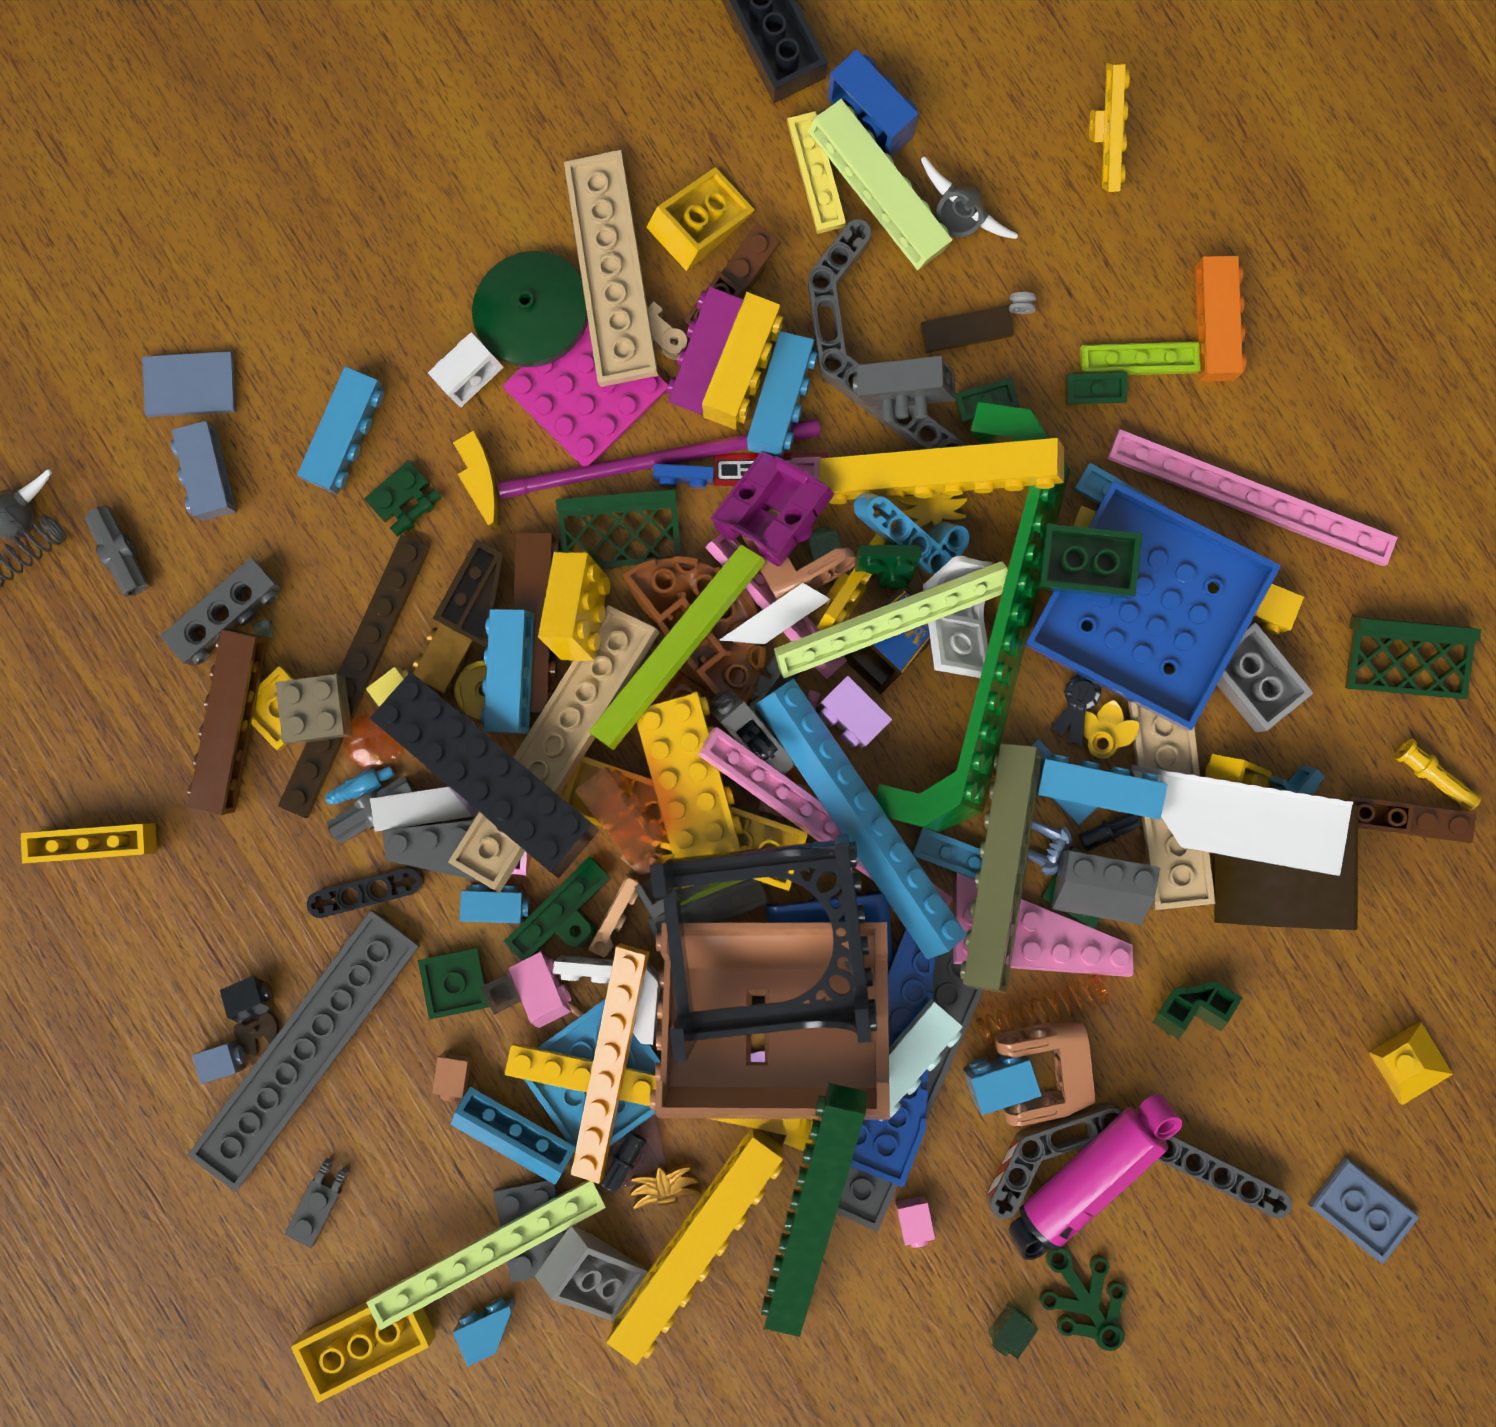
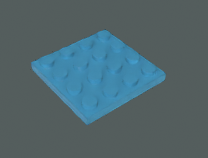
M606 998L537 1048L594 1060ZM633 1034L626 1067L655 1073L656 1063H661L660 1057L650 1044H640ZM525 1080L567 1142L576 1147L587 1093ZM619 1100L610 1145L655 1114V1110H651L650 1106Z

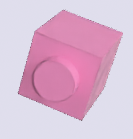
M924 1195L895 1201L905 1246L923 1247L928 1245L930 1240L935 1239L929 1207Z

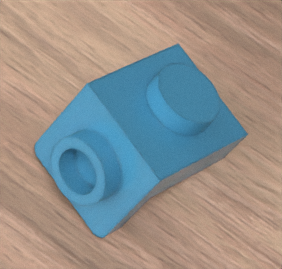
M1301 765L1288 781L1275 776H1271L1268 781L1275 789L1280 791L1286 790L1312 795L1318 790L1319 784L1325 776L1318 769Z

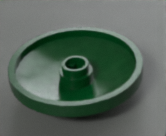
M529 251L505 258L486 273L475 292L472 304V319L478 337L496 358L513 366L538 367L560 359L575 347L588 324L582 278L571 264L554 254Z

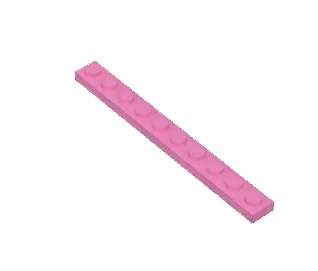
M1120 429L1115 435L1107 459L1380 566L1388 565L1398 538Z
M718 727L711 730L697 755L817 841L835 840L836 835H842L819 800ZM858 858L857 867L855 868L872 879ZM934 885L947 906H949L953 898Z

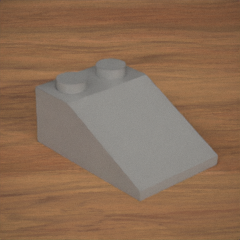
M570 1226L538 1270L535 1278L551 1300L614 1321L646 1276L648 1270L593 1234Z

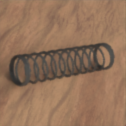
M48 515L40 516V521L46 531L56 541L49 538L38 523L33 522L38 532L46 538L49 549L39 545L33 535L28 530L23 529L28 539L37 546L40 556L32 554L24 543L14 536L15 542L28 554L30 558L29 564L22 561L16 552L8 544L4 543L5 549L19 562L21 570L18 571L12 568L0 553V561L11 573V578L0 573L2 582L0 588L4 586V579L13 580V572L23 573V565L32 566V557L42 559V550L51 552L52 543L60 545L63 541H66L65 533Z

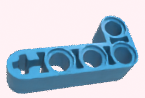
M864 492L854 502V512L857 517L890 545H911L915 539V545H920L922 555L916 568L931 575L937 573L953 557L961 556L969 543L970 536L965 527L946 521L938 523L928 535L890 500L883 496ZM895 521V527L891 531V525ZM951 532H952V538H951V540L949 541V536H950V534H951ZM935 556V561H934L933 565L931 566V561H932L933 557Z

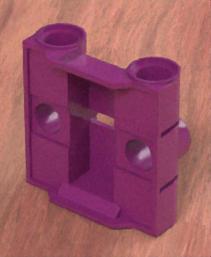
M761 451L710 519L714 523V527L723 536L732 541H735L739 534L745 536L756 544L759 553L767 561L780 567L795 548L796 543L805 541L811 536L816 517L820 515L834 496V493L827 485L815 479L806 471L777 456L774 457ZM767 506L779 511L778 516L775 517L766 512Z

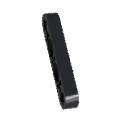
M404 868L316 891L308 897L307 910L313 917L324 918L412 895L420 891L424 884V877L418 869ZM406 873H409L410 877L416 878V883L412 884V890L409 889L408 885L397 887L398 894H395V885L390 878L391 876H394V882L406 879ZM378 880L384 881L388 886L387 894L380 898L375 896L372 891L373 884ZM348 888L355 889L359 894V899L354 905L347 904L343 899L344 891ZM333 891H336V904L324 907L325 912L321 908L316 909L315 903L319 901V896H321L322 900L335 898Z

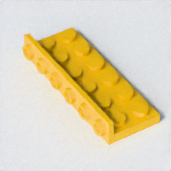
M698 692L651 705L637 721L672 854H675V858L748 850L747 845L741 847L738 837L739 834H743L739 816L733 817L730 805L735 804L731 786H724L723 772L697 755L714 726L708 727L706 715L710 714V709L706 696L700 698Z

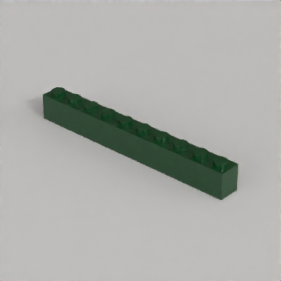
M828 1083L825 1096H818L815 1115H818L819 1118L818 1120L812 1119L809 1131V1139L812 1140V1144L806 1143L804 1147L802 1163H806L805 1167L799 1166L796 1186L800 1187L799 1190L793 1189L790 1208L793 1209V1212L787 1211L784 1230L787 1231V1234L781 1233L778 1252L781 1255L775 1254L772 1273L775 1276H769L766 1294L770 1296H764L761 1315L766 1316L764 1325L766 1330L798 1337L801 1335L866 1115L867 1091Z

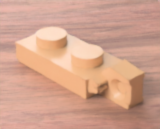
M626 875L589 946L590 951L603 958L606 957L613 947L611 939L613 930L619 932L626 919V915L622 913L627 903L633 905L638 897L635 886L638 885V879L633 876Z

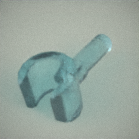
M272 620L254 623L255 634L269 638L275 637L271 628Z

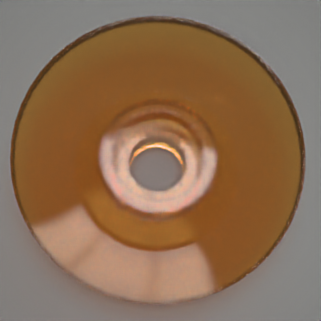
M373 713L365 714L351 723L352 736L344 738V748L348 759L354 766L363 771L367 769L379 771L388 766L392 767L400 759L404 749L370 719ZM370 737L376 739V746L374 748L367 746V740Z

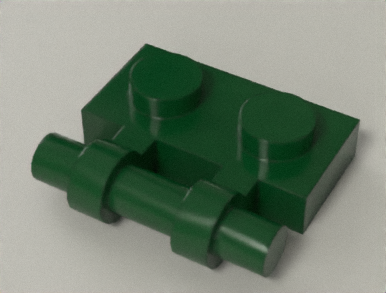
M408 460L367 495L364 500L385 523L393 516L398 519L390 527L391 531L398 537L406 529L408 531L415 526L414 522L425 512L429 514L435 508L433 505L442 497L435 489L426 496L422 493L430 483ZM415 498L418 503L405 514L402 508Z

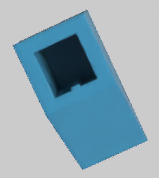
M513 1297L505 1301L503 1298L496 1299L486 1306V1310L477 1314L475 1311H470L458 1319L459 1322L453 1331V1335L467 1366L496 1354L516 1303Z

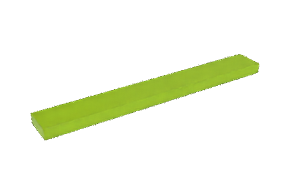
M743 545L737 548L588 731L592 736L612 750L617 747L766 563L763 557Z

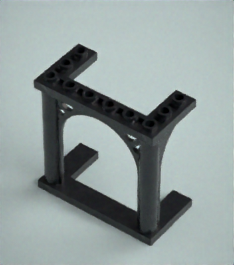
M849 834L836 835L835 840L683 858H675V854L662 855L650 865L653 897H663L677 1018L670 1028L674 1063L687 1061L697 1040L808 1028H839L855 1032L858 1036V1043L872 1042V1032L877 1031V1012L875 999H869L867 987L873 986L871 967L865 968L863 955H869L867 936H861L860 924L865 923L864 905H857L856 892L862 891L859 872L853 873V867H857L858 856L856 841H849ZM809 868H817L813 872L811 880H805L802 877L801 871L810 873ZM794 870V873L791 874L787 871ZM827 871L834 872L837 876L835 886L827 892L820 891L817 888L819 877ZM776 877L787 879L803 886L820 901L832 925L833 951L825 973L811 989L796 998L782 1002L701 1011L693 1010L679 887ZM842 889V893L837 899V903H841L838 908H834L830 904V897L836 895ZM845 914V921H838ZM838 928L845 929L846 933L844 936L837 935L836 931ZM848 941L849 949L841 943H845ZM840 957L848 959V961L845 960V966L852 970V974L838 967L837 961ZM833 975L844 977L849 982L850 990L844 994L837 993L830 987L829 978ZM819 990H824L827 996L833 1000L826 1001V997L817 1000L816 994Z

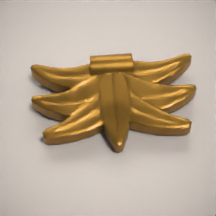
M659 1164L656 1174L642 1173L632 1175L631 1181L639 1184L631 1189L630 1195H641L634 1202V1209L651 1203H658L659 1206L677 1203V1199L685 1196H701V1189L690 1185L698 1183V1177L686 1174V1172L690 1171L691 1165L683 1164L666 1172L664 1167Z

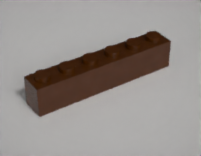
M516 532L514 610H526L535 613L530 714H541L555 691L551 690L552 678L557 677V660H552V651L538 638L553 554L554 552H560V542L555 541L552 533Z
M221 629V635L218 636L215 645L217 651L216 661L210 671V680L212 681L210 692L204 702L206 713L204 723L199 730V750L193 760V768L195 769L193 782L189 785L187 792L189 798L188 808L218 815L235 813L252 726L251 721L254 716L269 637L238 630Z

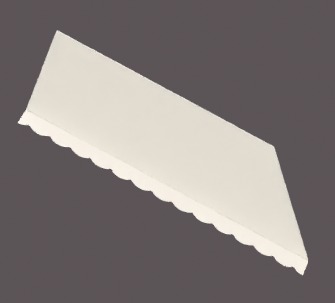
M1131 764V770L1135 777L1141 778L1142 772L1161 776L1160 782L1168 784L1161 817L1181 847L1340 876L1353 805L1352 801L1328 799L1322 796H1311L1286 790L1280 791L1274 788H1263L1257 785H1246L1227 780H1215L1191 774L1185 775L1179 772H1168L1162 769L1138 767Z

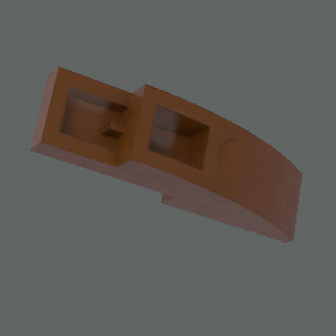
M756 223L722 272L717 273L709 286L744 298L746 292L751 289L766 269L764 266L782 242ZM697 303L684 319L689 325L692 319L696 321L698 319L701 309L697 308Z
M1350 796L1349 801H1352L1353 805H1358V828L1473 843L1476 813Z

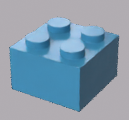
M998 1053V1058L989 1061L986 1058L976 1059L969 1062V1067L963 1069L973 1102L982 1115L1041 1096L1031 1062L1026 1056L1016 1058Z

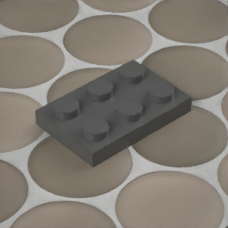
M546 1179L495 1189L493 1193L500 1227L557 1197L556 1185ZM565 1230L507 1261L511 1282L535 1278L538 1270L564 1236Z

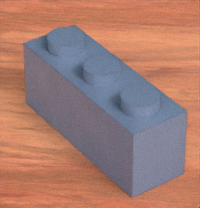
M204 421L172 429L174 439L171 440V448L174 455L179 459L181 468H178L177 472L181 484L186 488L187 497L184 498L189 514L204 521L236 513L216 427Z

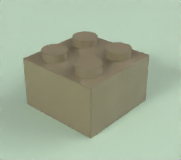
M332 674L275 682L283 743L298 744L352 736L345 676Z

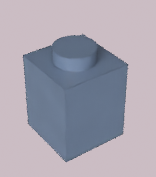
M237 1040L214 1046L192 1055L200 1084L236 1074L245 1069V1053L243 1048L238 1046Z

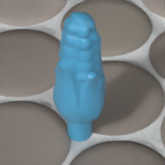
M391 766L379 771L375 769L364 770L359 775L345 780V783L332 789L326 794L325 801L330 805L339 804L352 798L356 800L376 790L379 791L382 788L381 782L394 777V772Z

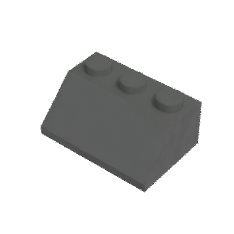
M1063 849L1060 855L1051 909L1142 925L1155 899L1160 867Z

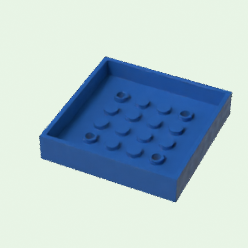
M1113 481L1088 528L1143 533L1136 596L1131 599L1053 591L1024 646L1172 724L1189 731L1195 726L1281 565ZM1212 582L1217 585L1218 590L1216 593L1208 591L1207 586L1209 583ZM1083 621L1091 622L1092 630L1089 632L1083 631L1081 623ZM1166 663L1174 666L1172 674L1164 672L1163 667Z

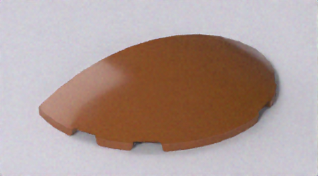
M674 556L673 558L652 559L629 569L621 576L640 607L664 639L721 568L712 567L700 562L696 558ZM745 589L685 661L684 665L712 698L721 691L726 692L728 689H731L747 704L756 690L755 683L759 672L764 668L766 646L757 643L720 640L759 613L752 598Z

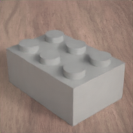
M1256 622L1249 624L1217 683L1220 690L1255 732L1268 731L1313 694L1312 690Z

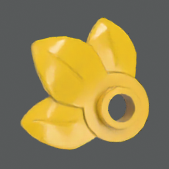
M1112 700L1105 704L1097 715L1085 711L1083 736L1088 739V748L1091 754L1097 758L1106 759L1113 756L1119 747L1128 746L1135 740L1139 732L1140 723L1135 720L1124 721L1120 705L1115 700ZM1104 738L1107 739L1109 742L1108 747L1100 749L1099 741Z

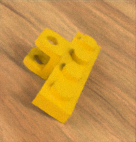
M1120 62L1106 63L1105 110H1091L1089 121L1090 140L1093 142H1103L1102 188L1108 192L1120 191L1121 183L1125 181V165L1121 164L1122 152H1125L1127 147V137L1124 130L1125 121L1128 117V104L1126 101L1124 102V90L1129 86L1130 77L1129 70L1125 69L1126 64Z
M876 533L869 545H884L886 541ZM854 568L850 575L844 573L839 576L826 596L830 600L824 604L829 605L832 599L833 602L821 619L817 629L820 631L842 623L845 617L849 618L866 591L867 587L865 585L872 574L855 572Z

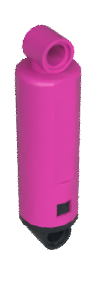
M1158 1094L1147 1098L1140 1105L1139 1111L1131 1107L1125 1109L1020 1207L1022 1217L1013 1221L1008 1230L1021 1256L1025 1260L1039 1258L1049 1248L1058 1251L1168 1150L1165 1139L1174 1136L1181 1129L1182 1120L1164 1095Z

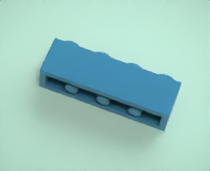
M782 331L779 332L748 433V451L756 453L763 451L783 459L785 449H791L794 439V432H791L793 422L798 423L802 413V405H799L801 395L806 396L808 393L810 378H807L809 369H815L818 359V352L814 351V339Z
M344 367L298 471V477L334 494H338L339 489L345 487L349 478L347 471L352 461L355 462L360 454V441L363 435H367L371 429L373 422L371 416L375 407L378 408L384 399V387L378 380Z
M490 609L485 626L486 633L488 634V647L484 652L487 673L482 685L483 694L485 695V708L481 712V723L484 726V732L529 733L535 613L526 610Z
M1054 754L1051 755V760H1043L1038 795L1158 820L1161 819L1168 785L1167 783L1160 782L1161 776L1142 772L1141 778L1129 776L1130 770L1113 766L1111 772L1099 770L1100 764L1082 760L1081 766L1069 764V757Z
M472 1087L469 1088L454 1112L450 1124L555 1185L576 1149L570 1143Z

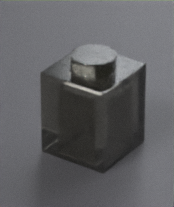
M510 971L486 982L480 987L493 1015L521 1001Z

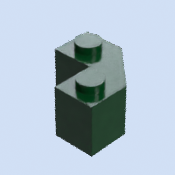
M1216 981L1194 987L1176 988L1172 990L1152 1023L1177 1039H1180L1194 1016L1221 1032L1228 1024L1243 998Z

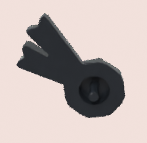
M1080 675L1070 678L1067 682L1064 696L1068 706L1051 726V730L1058 731L1059 736L1062 737L1071 724L1067 740L1068 744L1075 742L1078 746H1082L1085 711L1098 704L1102 695L1100 685Z

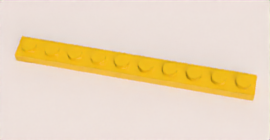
M512 1043L505 1075L587 1093L594 1060ZM626 1067L619 1100L650 1106L651 1090H656L655 1073ZM712 1119L801 1139L804 1137L807 1119Z

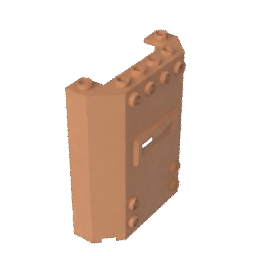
M887 922L860 924L861 936H867L869 955H863L865 968L871 967L873 986L867 987L869 999H875L877 1012V1031L872 1032V1042L858 1043V1036L855 1032L839 1028H808L765 1033V1062H751V1035L697 1040L688 1060L675 1063L673 1060L670 1028L677 1018L667 927L666 923H662V931L656 933V951H661L664 959V970H659V988H664L663 1000H658L657 1007L658 1019H662V1031H657L656 1036L657 1050H661V1063H656L655 1066L656 1090H651L650 1109L655 1110V1115L658 1118L818 1119L819 1116L815 1115L818 1096H825L828 1083L867 1091L864 1120H890ZM683 923L694 1011L752 1005V996H765V1004L796 998L807 992L820 980L832 956L833 931L831 923ZM838 928L836 933L838 936H844L846 931L843 928ZM848 941L845 943H841L849 949ZM840 957L837 961L838 967L852 974V970L845 966V960L848 961V959ZM833 975L829 978L830 987L837 993L844 994L850 990L849 982L844 977ZM819 990L816 994L817 1000L826 997V1001L833 1000L827 996L824 990Z

